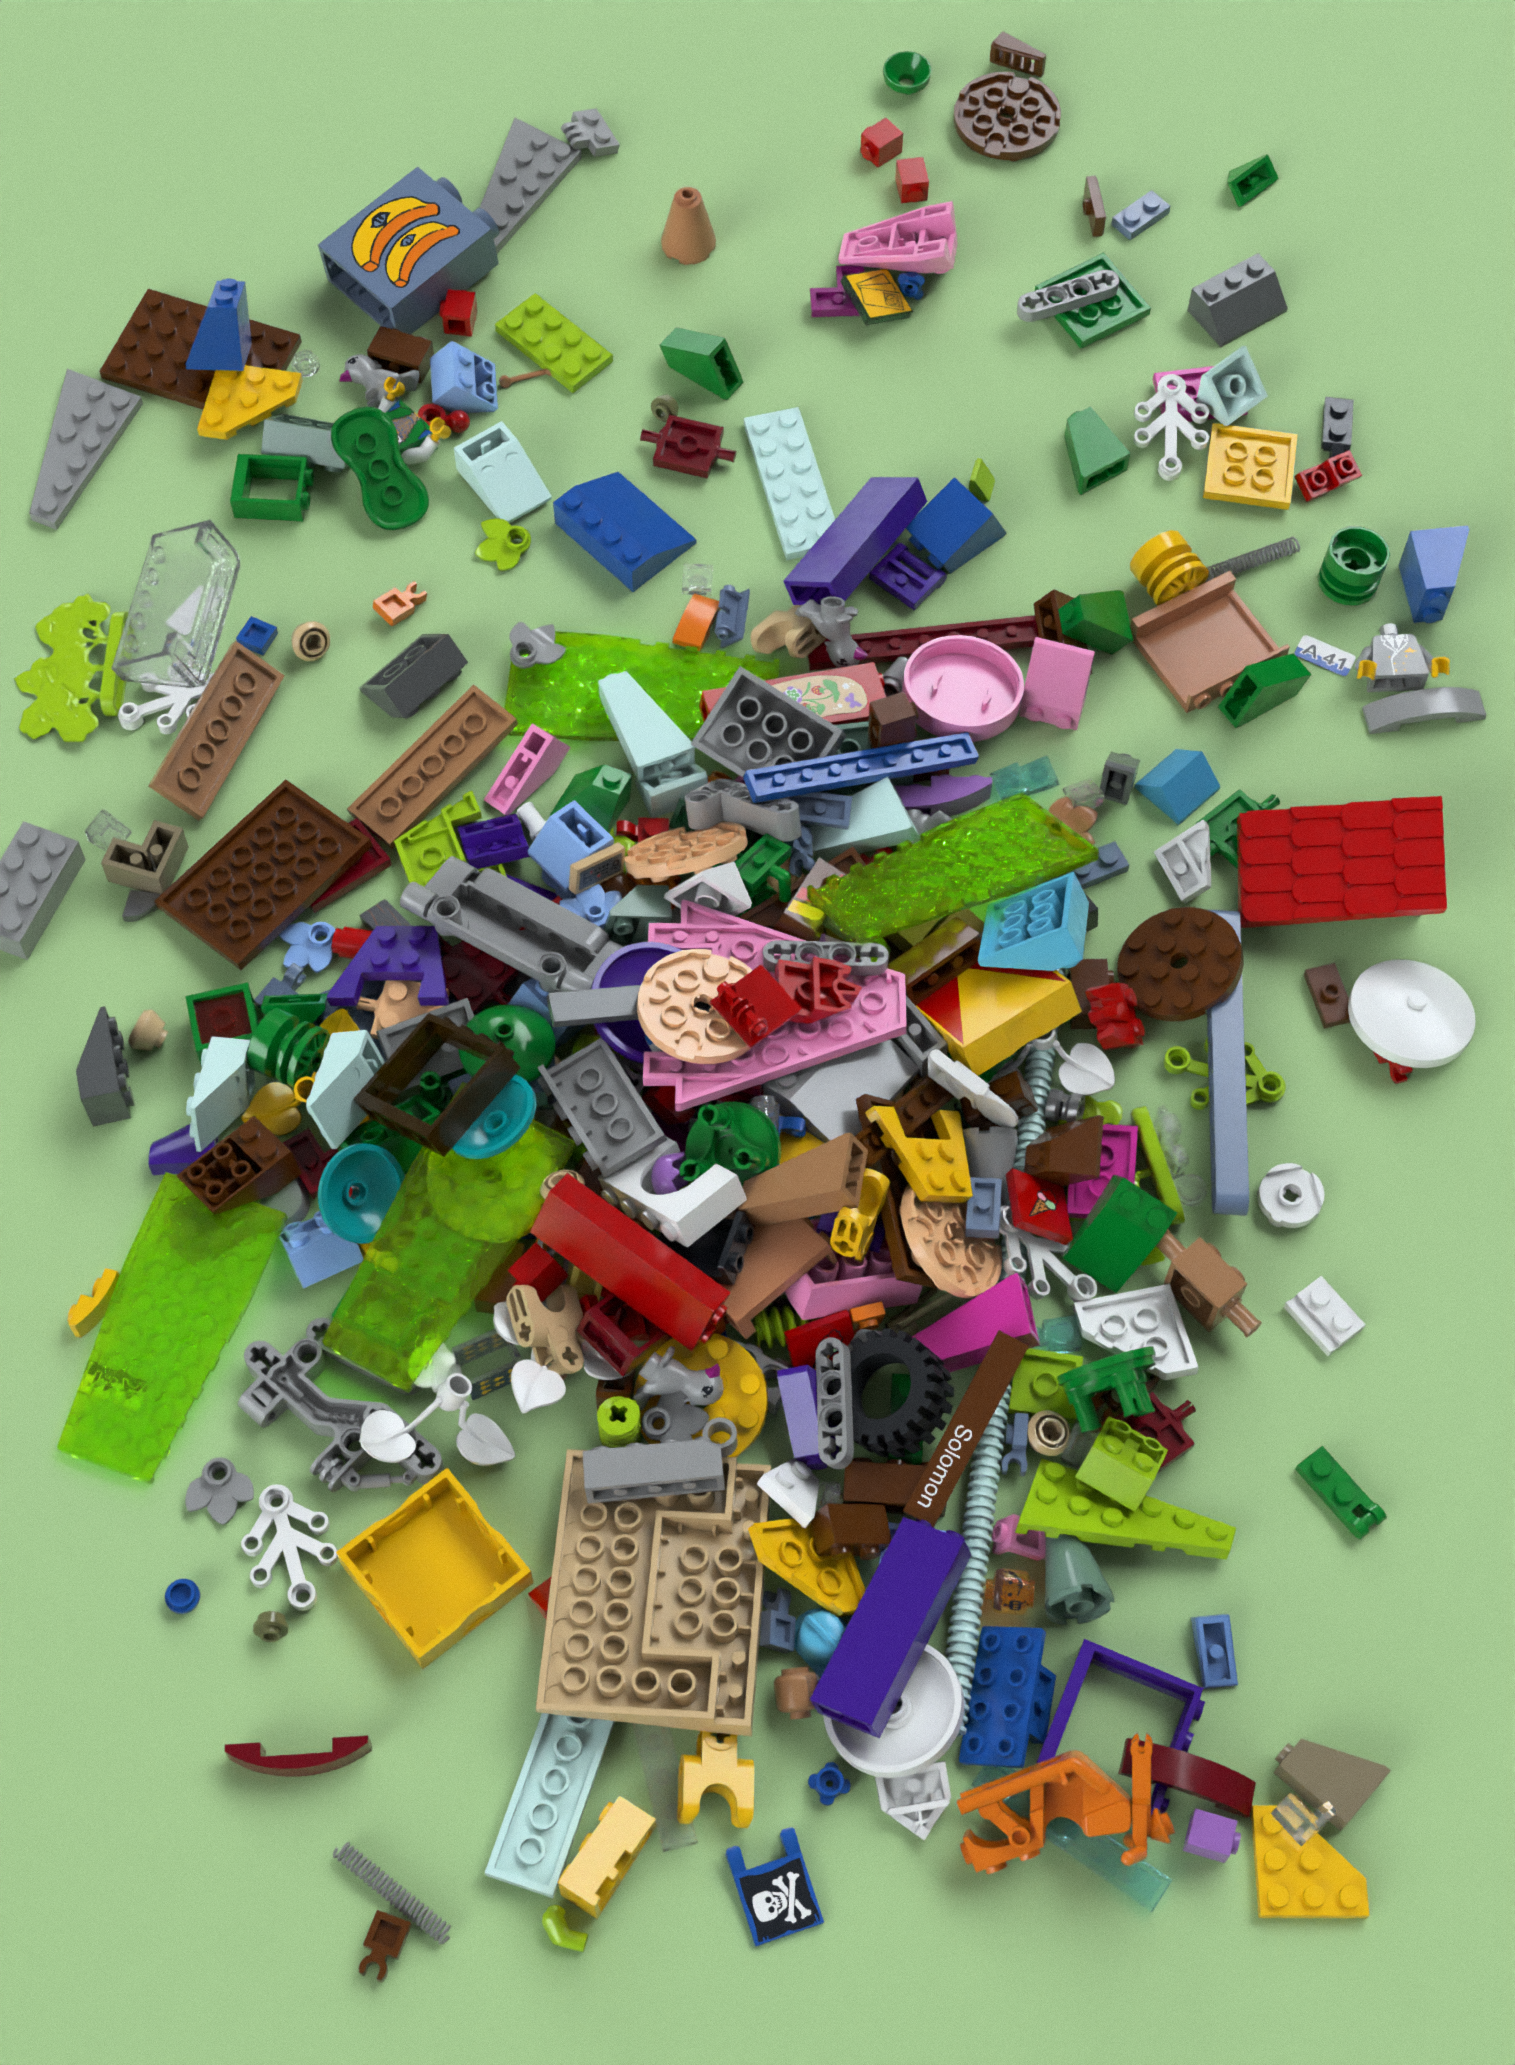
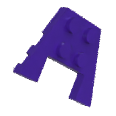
M376 926L327 994L326 998L329 1005L357 1006L364 981L422 980L417 997L420 1006H448L449 998L446 991L447 984L443 970L440 935L435 927Z

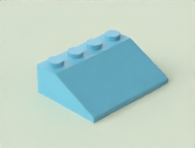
M1068 873L988 904L978 956L979 965L983 967L1054 971L1059 968L1068 969L1074 967L1083 960L1089 902L1075 873Z

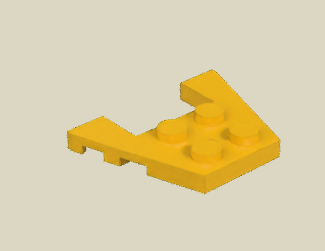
M873 1106L865 1112L869 1121L872 1123L876 1120L884 1135L880 1138L886 1148H893L902 1162L898 1167L920 1202L964 1203L973 1197L959 1111L939 1110L931 1116L940 1139L907 1138L894 1107Z

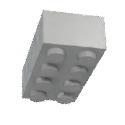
M23 821L0 860V950L28 960L86 860L79 841Z

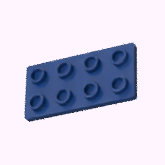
M982 1627L972 1680V1690L970 1691L971 1700L968 1703L969 1712L966 1714L968 1722L964 1726L967 1730L966 1734L962 1737L959 1754L960 1763L964 1765L1023 1768L1028 1740L1034 1744H1044L1047 1737L1056 1675L1041 1665L1046 1631L1042 1628Z

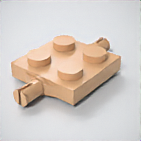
M386 980L383 992L378 997V1000L360 996L356 1008L357 1010L374 1012L375 1019L370 1034L372 1038L378 1039L376 1031L443 1006H420L417 998L421 986L419 982ZM446 988L447 995H448V998H449L450 992H449V989Z

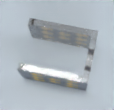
M496 1329L452 1348L456 1366L467 1364L505 1346L513 1360L471 1379L472 1391L470 1396L472 1400H476L511 1384L512 1369L517 1362L522 1361L516 1345L504 1340Z

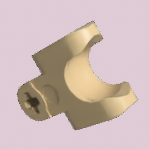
M794 605L788 611H774L757 625L751 632V644L755 652L770 654L777 648L786 645L791 657L805 658L825 641L826 637L817 630L811 619L797 616L795 612L801 605Z
M560 1284L547 1297V1309L540 1302L534 1287L529 1285L513 1286L506 1297V1304L518 1343L525 1348L532 1347L536 1362L541 1367L551 1363L552 1365L548 1367V1370L559 1374L564 1381L567 1374L578 1372L584 1363L580 1345L585 1339L576 1331L583 1318L576 1289L569 1284Z

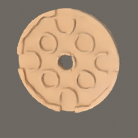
M720 822L707 829L686 832L684 826L662 832L635 844L627 850L628 856L624 857L627 872L633 875L635 879L646 877L651 878L652 882L667 880L670 876L689 872L698 874L712 868L713 865L733 862L737 860V854L747 846L748 839L745 827L734 822Z
M707 949L679 951L659 960L645 974L637 998L638 1019L648 1038L665 1053L677 1059L697 1064L727 1062L751 1049L710 1004V1001L718 996L717 987L722 982L726 981L728 984H734L752 970L732 956H730V959L711 954L712 950ZM703 1002L709 1004L711 1008L707 1012L697 1007L694 1008V1004Z
M908 1184L902 1196L899 1213L915 1264L922 1267L938 1289L945 1290L960 1298H974L993 1287L999 1280L1002 1270V1249L1000 1245L995 1246L994 1238L966 1237L967 1201L964 1203L920 1202L912 1187Z

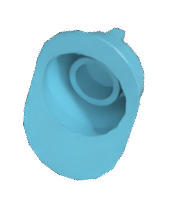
M822 1608L808 1610L797 1618L795 1622L794 1644L797 1653L819 1677L822 1676L847 1628V1624L840 1617Z

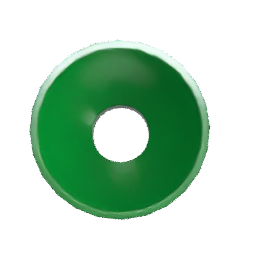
M903 51L895 53L888 57L884 63V81L888 87L898 93L911 95L919 92L929 84L932 69L930 62L923 55L916 52ZM903 79H909L914 83L911 86H903L899 82Z

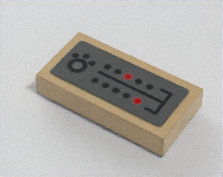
M618 842L571 864L569 890L576 895L622 873L624 869L625 847Z

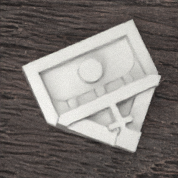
M945 1761L935 1762L922 1771L903 1777L885 1778L875 1776L880 1809L918 1837L925 1840L943 1810L950 1803L951 1792Z

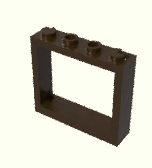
M428 1013L353 1100L371 1120L445 1157L521 1067L512 1058L514 1052L506 1048L502 1042L496 1044L483 1033L476 1035L464 1024H461L459 1027L446 1016L441 1019ZM444 1043L486 1061L432 1125L391 1105Z

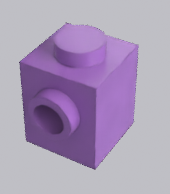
M1195 1808L1189 1819L1183 1851L1225 1863L1230 1854L1236 1855L1241 1839V1833L1235 1832L1238 1821Z

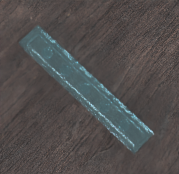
M983 1766L971 1786L975 1788L1016 1772V1770L1010 1767ZM1030 1789L1003 1799V1802L1019 1816L1030 1819ZM1065 1817L1054 1818L1046 1827V1838L1150 1912H1153L1172 1882V1879L1145 1860L1131 1866L1124 1865L1121 1862V1855L1129 1849L1109 1835L1087 1837L1084 1835L1083 1829L1075 1821Z

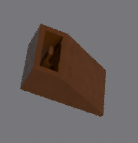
M252 1116L176 1176L213 1215L276 1194L301 1175L302 1172L292 1152L255 1116Z

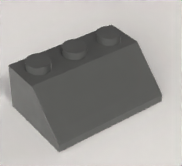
M1257 253L1193 287L1187 311L1216 343L1222 347L1287 312L1288 307L1275 270Z
M422 634L359 687V689L389 716L406 719L418 712V706L424 700H430L441 691L440 687L446 681L450 682L460 676L462 673L461 669L468 661L449 634Z

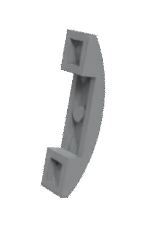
M1458 687L1428 688L1404 692L1363 706L1362 709L1369 734L1399 731L1400 725L1405 723L1455 717L1456 723L1486 719V712L1479 691Z

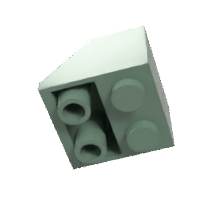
M637 885L609 911L603 930L608 934L610 940L623 947L634 943L648 942L649 923H670L672 920L671 902L664 899L665 893L669 891V886Z

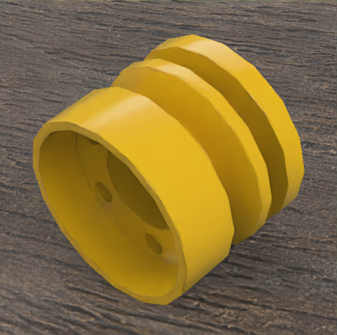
M1166 531L1151 538L1141 546L1130 562L1131 572L1143 587H1147V593L1153 598L1157 606L1205 583L1208 578L1209 570L1195 553H1191L1192 548L1178 531Z

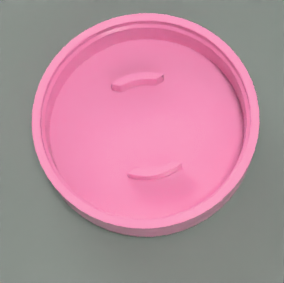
M963 635L936 638L920 646L910 656L906 664L902 683V692H905L909 702H914L917 707L919 718L915 722L920 727L938 737L968 732L972 742L992 738L1009 728L1019 713L1024 691L1022 672L1015 660L1006 651L981 638Z

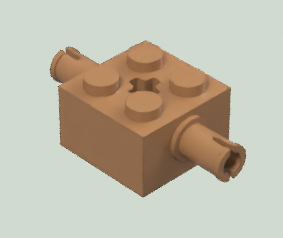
M1167 1229L1160 1242L1156 1245L1171 1261L1163 1285L1170 1284L1174 1298L1208 1332L1212 1331L1227 1317L1244 1333L1246 1338L1251 1336L1260 1327L1262 1322L1241 1303V1298L1247 1286L1242 1273L1237 1268L1230 1267L1221 1258L1218 1249L1211 1243H1206L1201 1237L1188 1248H1185Z

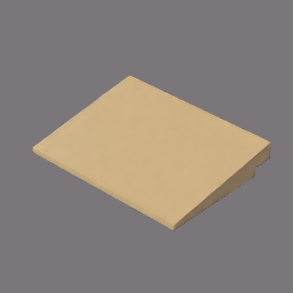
M567 1449L536 1712L752 1737L765 1565L758 1561L748 1528L754 1523L769 1521L771 1497L757 1483L763 1474L772 1470L771 1465L737 1463V1457H722L725 1490L588 1503L583 1468V1451L588 1450Z

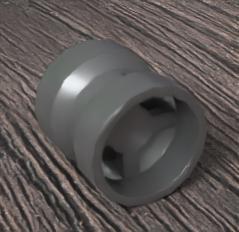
M1051 1089L1046 1102V1120L1057 1122L1061 1119L1066 1120L1067 1123L1081 1120L1085 1109V1095L1078 1093L1067 1095L1062 1090Z

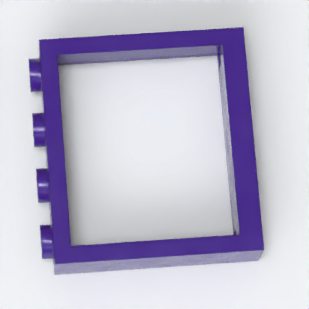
M1084 1639L1037 1763L1055 1757L1090 1663L1185 1702L1169 1747L1188 1752L1194 1736L1188 1730L1192 1719L1199 1721L1205 1701L1200 1700L1204 1688ZM1155 1784L1151 1795V1815L1155 1808H1158L1161 1814L1166 1812L1170 1799L1164 1797L1167 1786Z

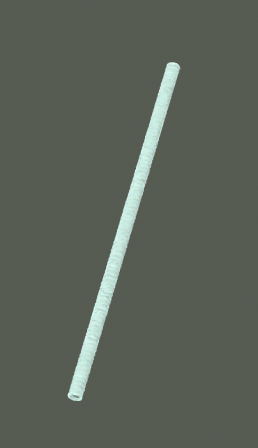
M1059 968L1056 970L1066 977V969ZM1059 1026L1055 1028V1029H1056V1040H1057V1038H1058L1057 1033H1058V1030H1059ZM1032 1047L1027 1054V1066H1025L1023 1079L1031 1086L1038 1111L1026 1117L1023 1116L1017 1123L1018 1143L1013 1168L1024 1172L1026 1146L1040 1136L1046 1128L1045 1109L1048 1095L1051 1091L1053 1059H1055L1054 1051L1056 1050L1054 1047L1048 1050H1038ZM1003 1234L1004 1238L1001 1240L1002 1270L996 1284L1009 1277L1003 1267L1004 1261L1008 1258L1005 1236ZM1019 1241L1021 1256L1026 1261L1028 1259L1027 1248ZM1012 1262L1013 1266L1018 1269L1017 1265ZM1026 1270L1019 1275L1024 1283V1278H1026L1027 1274ZM1013 1377L975 1448L976 1451L972 1454V1459L975 1461L971 1462L970 1468L973 1471L970 1472L969 1478L972 1481L968 1483L970 1491L967 1492L966 1498L969 1501L965 1504L967 1512L964 1513V1519L967 1522L963 1523L962 1529L965 1532L961 1534L965 1538V1542L971 1552V1557L954 1589L957 1594L953 1595L952 1599L955 1605L951 1607V1612L954 1615L950 1617L949 1622L952 1626L949 1627L948 1633L951 1636L947 1638V1644L950 1647L946 1648L945 1654L948 1656L946 1659L957 1674L964 1694V1716L957 1737L965 1735L967 1730L964 1727V1724L968 1722V1717L965 1714L969 1712V1706L966 1703L971 1700L968 1692L972 1690V1685L969 1681H972L974 1677L971 1671L974 1670L975 1663L972 1660L976 1659L977 1654L973 1650L978 1646V1642L975 1639L979 1637V1631L976 1628L980 1627L981 1621L978 1618L981 1617L982 1610L979 1607L983 1606V1599L980 1597L984 1596L985 1593L982 1586L986 1584V1579L983 1576L987 1575L988 1569L985 1565H988L989 1558L986 1555L990 1553V1548L987 1545L991 1544L992 1538L989 1535L993 1532L991 1524L994 1523V1517L991 1514H994L996 1509L993 1504L996 1503L997 1497L994 1494L998 1492L996 1484L999 1483L1000 1477L997 1474L1001 1471L999 1463L1002 1462V1456L1000 1454L1003 1453L1004 1449L1002 1445L1005 1441L1003 1433L1006 1432L1004 1424L1007 1423L1008 1418L1005 1414L1009 1411V1407L1006 1404L1010 1402L1008 1394L1011 1393L1010 1384Z

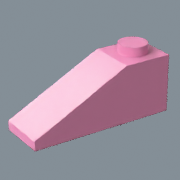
M532 723L484 798V801L508 816L555 773L571 747Z

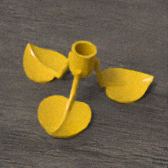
M345 1009L335 1011L319 1026L328 1030L330 1037L332 1033L360 1031ZM317 1072L312 1073V1077L305 1076L298 1079L294 1085V1091L288 1085L280 1082H272L263 1086L255 1094L248 1109L242 1115V1121L245 1123L252 1116H255L275 1136L291 1133L299 1126L302 1118L296 1106H299L302 1102L306 1103L314 1085ZM366 1116L360 1124L370 1120V1118Z

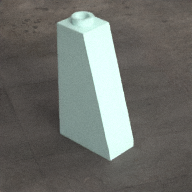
M627 671L619 674H610L604 679L598 680L599 698L638 783L695 763V747L691 745V740Z
M888 777L852 795L848 830L802 824L811 828L813 836V857L811 858L814 859L815 863L819 857L824 861L832 860L851 847H854L859 854L920 838L896 788Z

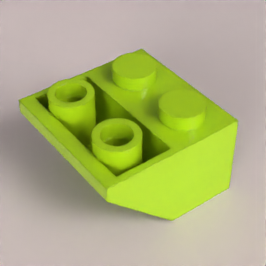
M1108 1416L1075 1478L1136 1512L1152 1485L1168 1449L1161 1446L1154 1438L1145 1437L1131 1429L1126 1422Z

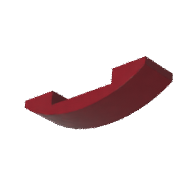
M368 1735L332 1738V1752L265 1756L266 1750L261 1742L225 1744L226 1755L236 1764L259 1773L285 1777H301L330 1772L349 1765L372 1751V1743Z
M1132 1738L1125 1739L1118 1773L1132 1778V1755L1130 1751ZM1139 1740V1745L1144 1746L1145 1741ZM1153 1743L1151 1785L1158 1783L1213 1802L1216 1808L1245 1818L1250 1817L1256 1786L1255 1781L1211 1760Z

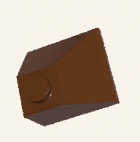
M1097 1115L1049 1127L1026 1146L1024 1173L1059 1186L1099 1178L1104 1117Z

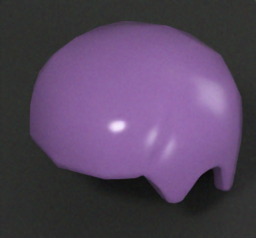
M684 1152L667 1154L656 1160L651 1173L652 1187L656 1195L677 1192L688 1184V1181L683 1179L685 1176L680 1175V1166L687 1160Z

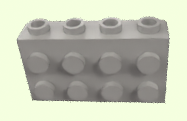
M602 1037L546 1070L543 1064L537 1067L542 1075L541 1078L537 1079L547 1096L552 1093L557 1099L552 1104L562 1121L566 1118L569 1119L573 1126L567 1130L577 1146L584 1143L588 1150L583 1153L584 1158L592 1171L599 1168L604 1178L667 1141L661 1128Z

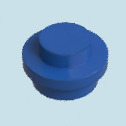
M189 1579L175 1580L168 1586L165 1592L167 1606L171 1611L178 1614L191 1612L200 1601V1590Z

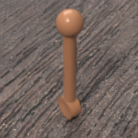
M543 369L510 378L503 375L499 378V383L503 388H507L513 382L546 374L551 376V373L548 369Z

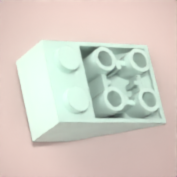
M502 421L454 447L457 471L497 518L511 523L552 499L551 494L521 444Z
M367 1030L331 1034L328 1045L324 1050L320 1068L315 1075V1082L310 1096L306 1100L308 1113L312 1116L321 1134L332 1149H337L367 1116L353 1099L385 1063Z
M212 1036L208 1049H203L201 1056L202 1070L201 1073L197 1072L195 1074V1093L193 1097H188L186 1114L191 1116L192 1119L190 1123V1137L195 1139L196 1151L198 1152L203 1151L250 1105L256 1084L254 1070L250 1069L247 1064L250 1040Z

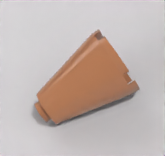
M692 187L681 188L675 193L661 237L662 250L670 259L671 257L678 259L679 263L684 265L705 261L709 258V253L716 247L715 233L701 193Z

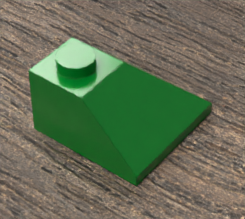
M606 764L575 774L550 816L575 800L595 821L610 833L630 800L632 774Z

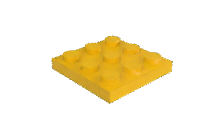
M1212 423L1203 498L1289 510L1298 434Z

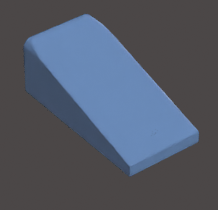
M1229 1614L1191 1617L1202 1687L1206 1689L1238 1685Z

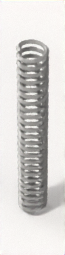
M1290 537L1286 540L1278 541V543L1275 542L1274 544L1253 550V552L1250 551L1249 553L1241 554V556L1238 555L1224 562L1216 563V565L1208 566L1206 568L1209 570L1206 582L1231 570V573L1234 575V573H1241L1242 570L1246 571V569L1250 570V568L1263 565V563L1266 564L1267 561L1271 562V560L1275 561L1279 557L1283 558V556L1287 557V555L1292 553L1295 554L1300 551V544L1296 538ZM1292 539L1296 542L1298 549L1296 548Z
M347 1842L338 1854H336L338 1848L334 1849L333 1858H337L338 1862L342 1861V1865H346L347 1869L350 1868L351 1872H355V1876L363 1879L364 1883H368L369 1887L372 1886V1890H377V1894L381 1893V1897H385L386 1901H390V1905L394 1904V1908H399V1912L403 1911V1915H407L408 1919H412V1923L416 1922V1926H421V1930H425L426 1934L430 1933V1937H434L435 1941L438 1940L439 1945L444 1944L450 1938L447 1935L443 1939L451 1925L445 1927L446 1921H443L434 1932L435 1928L442 1921V1917L437 1920V1914L431 1917L433 1910L427 1913L429 1910L428 1906L422 1910L424 1903L418 1906L420 1899H417L415 1902V1896L409 1899L411 1892L405 1895L407 1892L406 1888L402 1891V1885L396 1888L398 1881L392 1884L393 1878L388 1880L389 1874L383 1877L385 1871L379 1873L380 1867L375 1869L376 1863L371 1865L372 1862L371 1860L367 1861V1856L362 1858L363 1853L358 1854V1849L354 1850V1846H350V1842ZM409 1899L406 1905L402 1908L403 1904ZM418 1906L415 1912L411 1915L412 1911ZM427 1913L425 1918L420 1922L421 1918ZM436 1920L434 1925L429 1929L430 1925ZM445 1927V1929L443 1930V1932L438 1936V1934L440 1933V1931Z

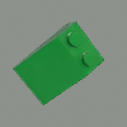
M1113 1175L1061 1258L1117 1293L1160 1242L1176 1217L1177 1212L1126 1178Z

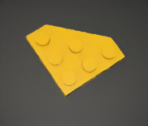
M245 365L243 371L216 370L197 427L199 436L227 440L237 435L236 431L248 424L254 426L269 418L272 411L283 405L287 408L295 404L303 382L302 374Z
M794 1518L754 1523L748 1528L759 1562L835 1616L844 1617L854 1614L866 1591L854 1556L841 1560H834L831 1556H817L811 1523L807 1528H804Z
M1253 1805L1251 1807L1259 1918H1368L1370 1916L1366 1878L1290 1806Z

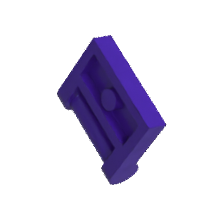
M899 543L869 572V579L915 610L936 588L938 589L944 584L947 574L940 569L936 571L910 553L906 545ZM903 561L928 579H923L900 562Z

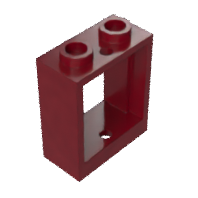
M611 1293L586 1311L576 1331L624 1377L649 1358L665 1342L672 1339V1337L645 1318L659 1333L638 1348L608 1318L609 1315L625 1304L624 1301Z

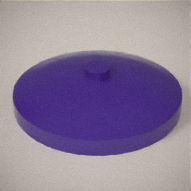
M640 942L627 945L615 951L602 963L593 979L591 989L641 985L645 974L655 963L670 954L683 950L658 942ZM639 1019L594 1023L603 1040L623 1057L643 1064L644 1051L652 1052L645 1040L646 1034L641 1027Z

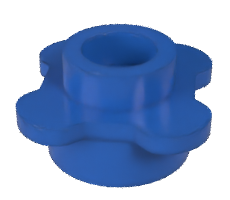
M906 272L898 275L899 290L904 298L907 296L919 300L923 297L922 285L925 283L924 276L916 272Z
M834 1762L826 1763L825 1768L821 1769L818 1774L810 1775L808 1779L809 1787L818 1792L820 1802L826 1806L832 1805L834 1799L841 1793H848L851 1787L850 1781L844 1779L839 1771V1766ZM832 1781L833 1785L828 1787L826 1782Z

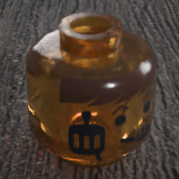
M998 1568L994 1573L993 1579H986L985 1600H992V1609L996 1613L1024 1615L1028 1607L1033 1608L1035 1580H1030L1029 1573L1025 1570Z

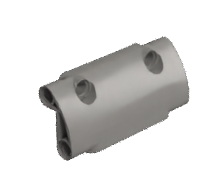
M451 856L445 861L425 887L416 882H411L404 889L400 898L401 907L434 924L439 934L444 936L454 935L539 981L540 987L549 993L591 989L593 979L602 963L615 951L623 948V946L611 941L608 934L598 925L490 868H485L482 872H479L477 868L455 856Z

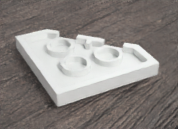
M1170 1284L1074 1302L1073 1311L1083 1338L1115 1355L1153 1346L1156 1352L1154 1357L1156 1365L1146 1371L1163 1380L1198 1373V1364Z

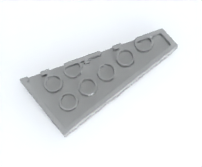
M517 118L513 120L480 206L493 218L498 226L499 235L494 239L497 254L582 158L581 150L573 149L571 145Z
M67 369L29 512L31 520L55 530L58 529L143 405L140 396Z

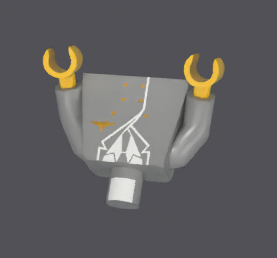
M1392 623L1380 627V635L1372 638L1370 646L1362 650L1355 663V669L1358 672L1357 679L1367 677V692L1424 689L1429 672L1433 678L1438 677V673L1450 675V660L1448 658H1434L1422 645L1418 644L1414 635H1399L1397 626Z

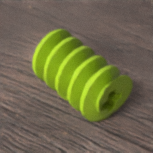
M788 1304L782 1306L781 1314H779L776 1306H770L768 1315H766L763 1309L753 1318V1326L756 1329L754 1332L755 1345L760 1348L761 1340H765L768 1348L772 1349L774 1339L778 1338L781 1346L785 1347V1331L820 1318L802 1320L795 1309L794 1313L792 1312Z
M622 1396L611 1397L605 1400L599 1406L597 1412L599 1437L602 1445L609 1448L625 1447L631 1443H640L642 1439L640 1410L636 1401Z

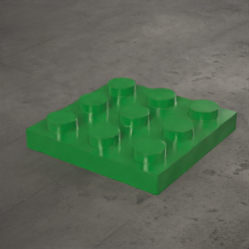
M1104 252L1035 285L1036 291L1101 270H1111L1118 275L1119 284L1115 296L1053 315L1080 349L1149 316L1151 307ZM1082 288L1074 290L1075 294L1081 296L1088 293ZM1051 296L1048 298V300L1052 303H1060L1063 301L1058 296Z

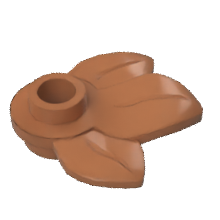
M1069 797L1060 798L1048 810L1049 820L1043 824L1042 837L1052 847L1066 845L1073 850L1087 849L1095 844L1093 837L1088 831L1095 824L1098 813L1087 806H1077L1074 808ZM1052 829H1059L1062 832L1056 833Z

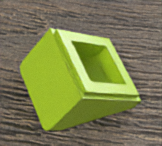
M977 458L970 477L969 491L978 500L988 502L991 498L995 478L983 460Z

